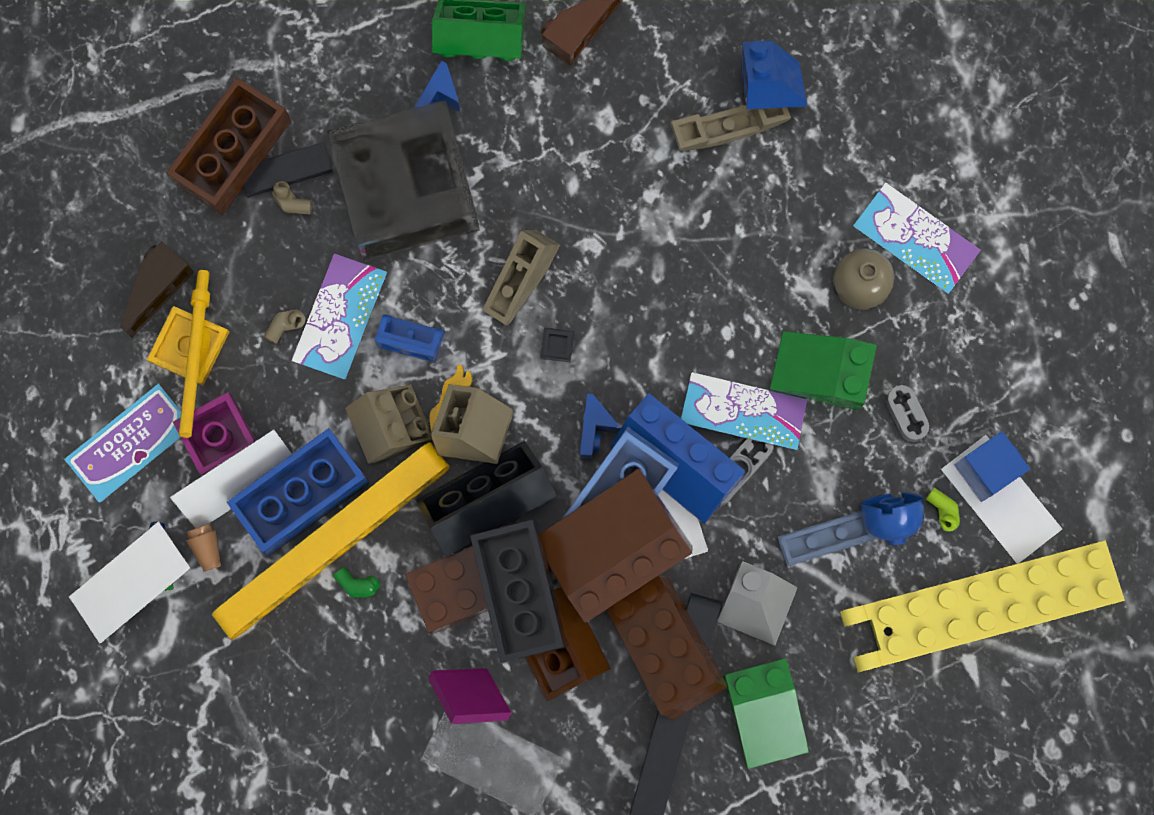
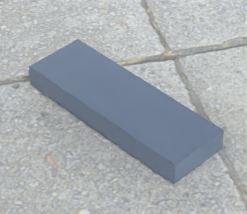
M862 511L777 537L786 567L876 539L866 529L862 518Z

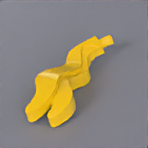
M461 364L457 365L455 375L445 381L440 401L430 411L431 432L433 431L448 385L467 387L472 385V373L467 371L464 377V368Z

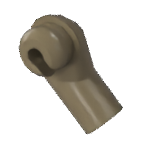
M279 181L274 184L272 195L282 211L311 215L312 200L297 199L291 191L289 184L285 181Z
M297 309L277 313L263 338L277 344L284 331L298 329L305 324L304 314Z

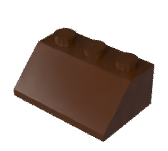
M562 587L554 589L568 647L526 658L547 701L611 669L589 623L583 621Z

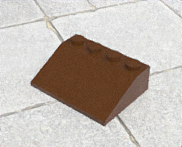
M640 468L540 533L547 562L566 596L585 623L685 559L693 551L692 544Z

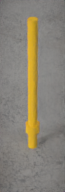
M199 270L197 272L196 288L192 291L191 296L193 314L179 436L184 438L192 436L205 310L210 302V292H208L210 273L207 270Z

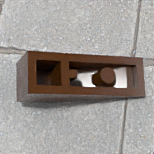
M585 0L560 12L554 20L549 19L541 30L542 46L571 66L623 0Z

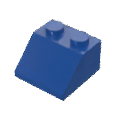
M773 41L742 42L741 75L746 108L805 107L807 100L800 62Z

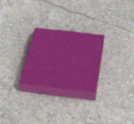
M487 668L431 671L428 680L451 724L508 721L511 711Z

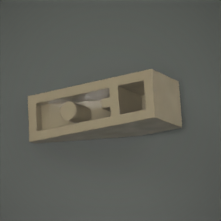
M537 230L521 231L482 310L503 324L509 325L548 271L560 244Z

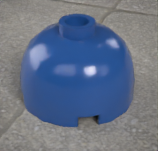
M905 492L902 493V498L892 497L891 493L865 499L863 504H861L862 518L866 529L874 537L880 540H887L888 545L906 543V538L916 534L921 529L924 521L923 497L917 493Z

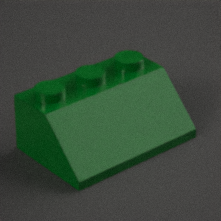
M438 0L432 19V53L440 54L443 57L469 55L473 59H483L486 57H498L504 61H512L516 58L521 59L526 3L490 0Z

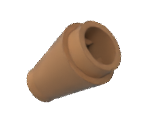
M208 524L186 532L189 539L186 542L198 563L202 566L203 572L220 567L216 530L213 531L211 525Z

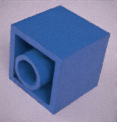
M1003 431L954 464L981 502L993 496L1030 470V467L1021 457L1017 448L1010 442Z

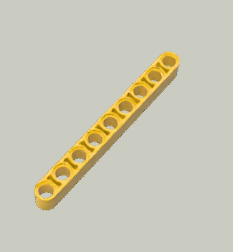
M432 443L422 446L219 606L212 613L213 618L230 640L239 637L448 471L450 465L442 456L438 455Z

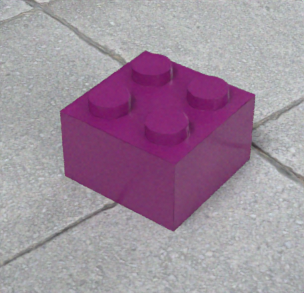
M229 392L195 409L192 436L189 438L181 437L201 477L257 441L236 399ZM181 417L173 421V424L178 433Z

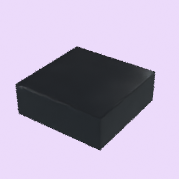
M544 327L541 359L571 363L574 331Z

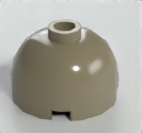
M862 248L853 250L841 259L834 270L832 281L841 302L850 308L863 311L885 302L893 289L895 275L893 266L886 256L877 250Z

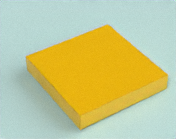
M175 306L172 307L147 358L148 362L184 378L186 375L192 323L191 313ZM205 319L197 384L204 386L229 334L228 329Z

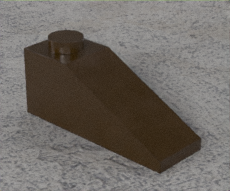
M162 241L157 246H152L145 253L127 303L120 328L131 338L194 273L191 267Z

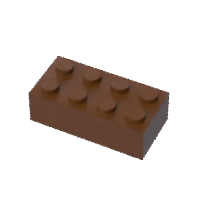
M236 77L166 174L174 185L223 216L256 167L264 160L291 123V119L284 107Z
M473 546L405 574L427 631L431 635L488 611Z
M660 574L607 609L662 716L675 720L728 687L669 578Z

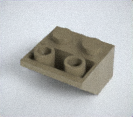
M411 384L367 392L345 408L368 464L391 459L433 441L431 437L432 432Z
M449 384L431 434L438 455L497 464L512 420L513 409L479 388Z

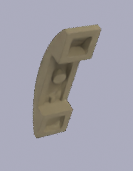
M746 105L703 117H700L699 114L671 121L670 125L679 150L687 151L718 146L761 133L789 121L791 116L787 107L747 109Z

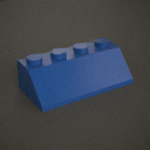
M650 393L646 395L629 415L610 444V447L613 448L627 427H629L678 462L677 470L662 490L703 524L715 513L721 503L744 478L745 474L744 469Z

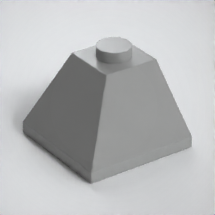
M742 561L738 566L717 623L775 646L797 587L771 572Z

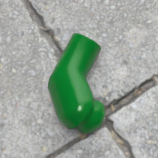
M342 567L333 575L338 584L353 598H369L375 595V592L380 588V582L376 577L368 576L367 579H355L345 567Z

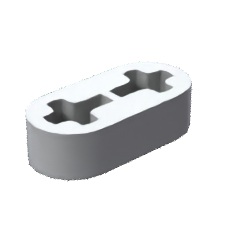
M904 385L891 389L886 396V405L899 433L909 442L920 441L929 431V422L915 393L911 388ZM896 393H899L900 396H907L908 400L904 403L907 412H905L901 404L895 405L893 400L897 397ZM910 415L914 424L920 423L919 435H916L914 431L909 432L907 430V427L910 425L907 416Z

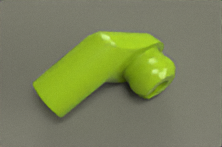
M934 487L925 500L938 508L941 528L944 531L951 532L960 523L958 504Z

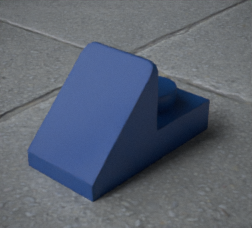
M443 61L439 64L412 110L415 121L426 126L430 118L434 119L437 116L441 107L439 102L460 112L459 101L447 63Z
M587 394L580 459L592 460L593 452L599 453L601 434H595V431L618 433L620 426L593 394Z

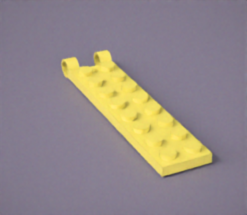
M1105 540L840 611L844 627L869 620L879 651L853 657L857 673L1122 602L1125 599ZM886 627H889L892 630V634L890 636H886L884 634V629Z

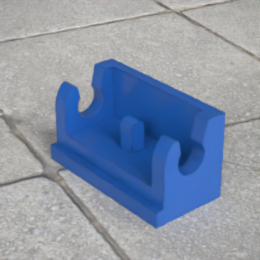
M383 314L374 341L378 348L436 363L445 330Z

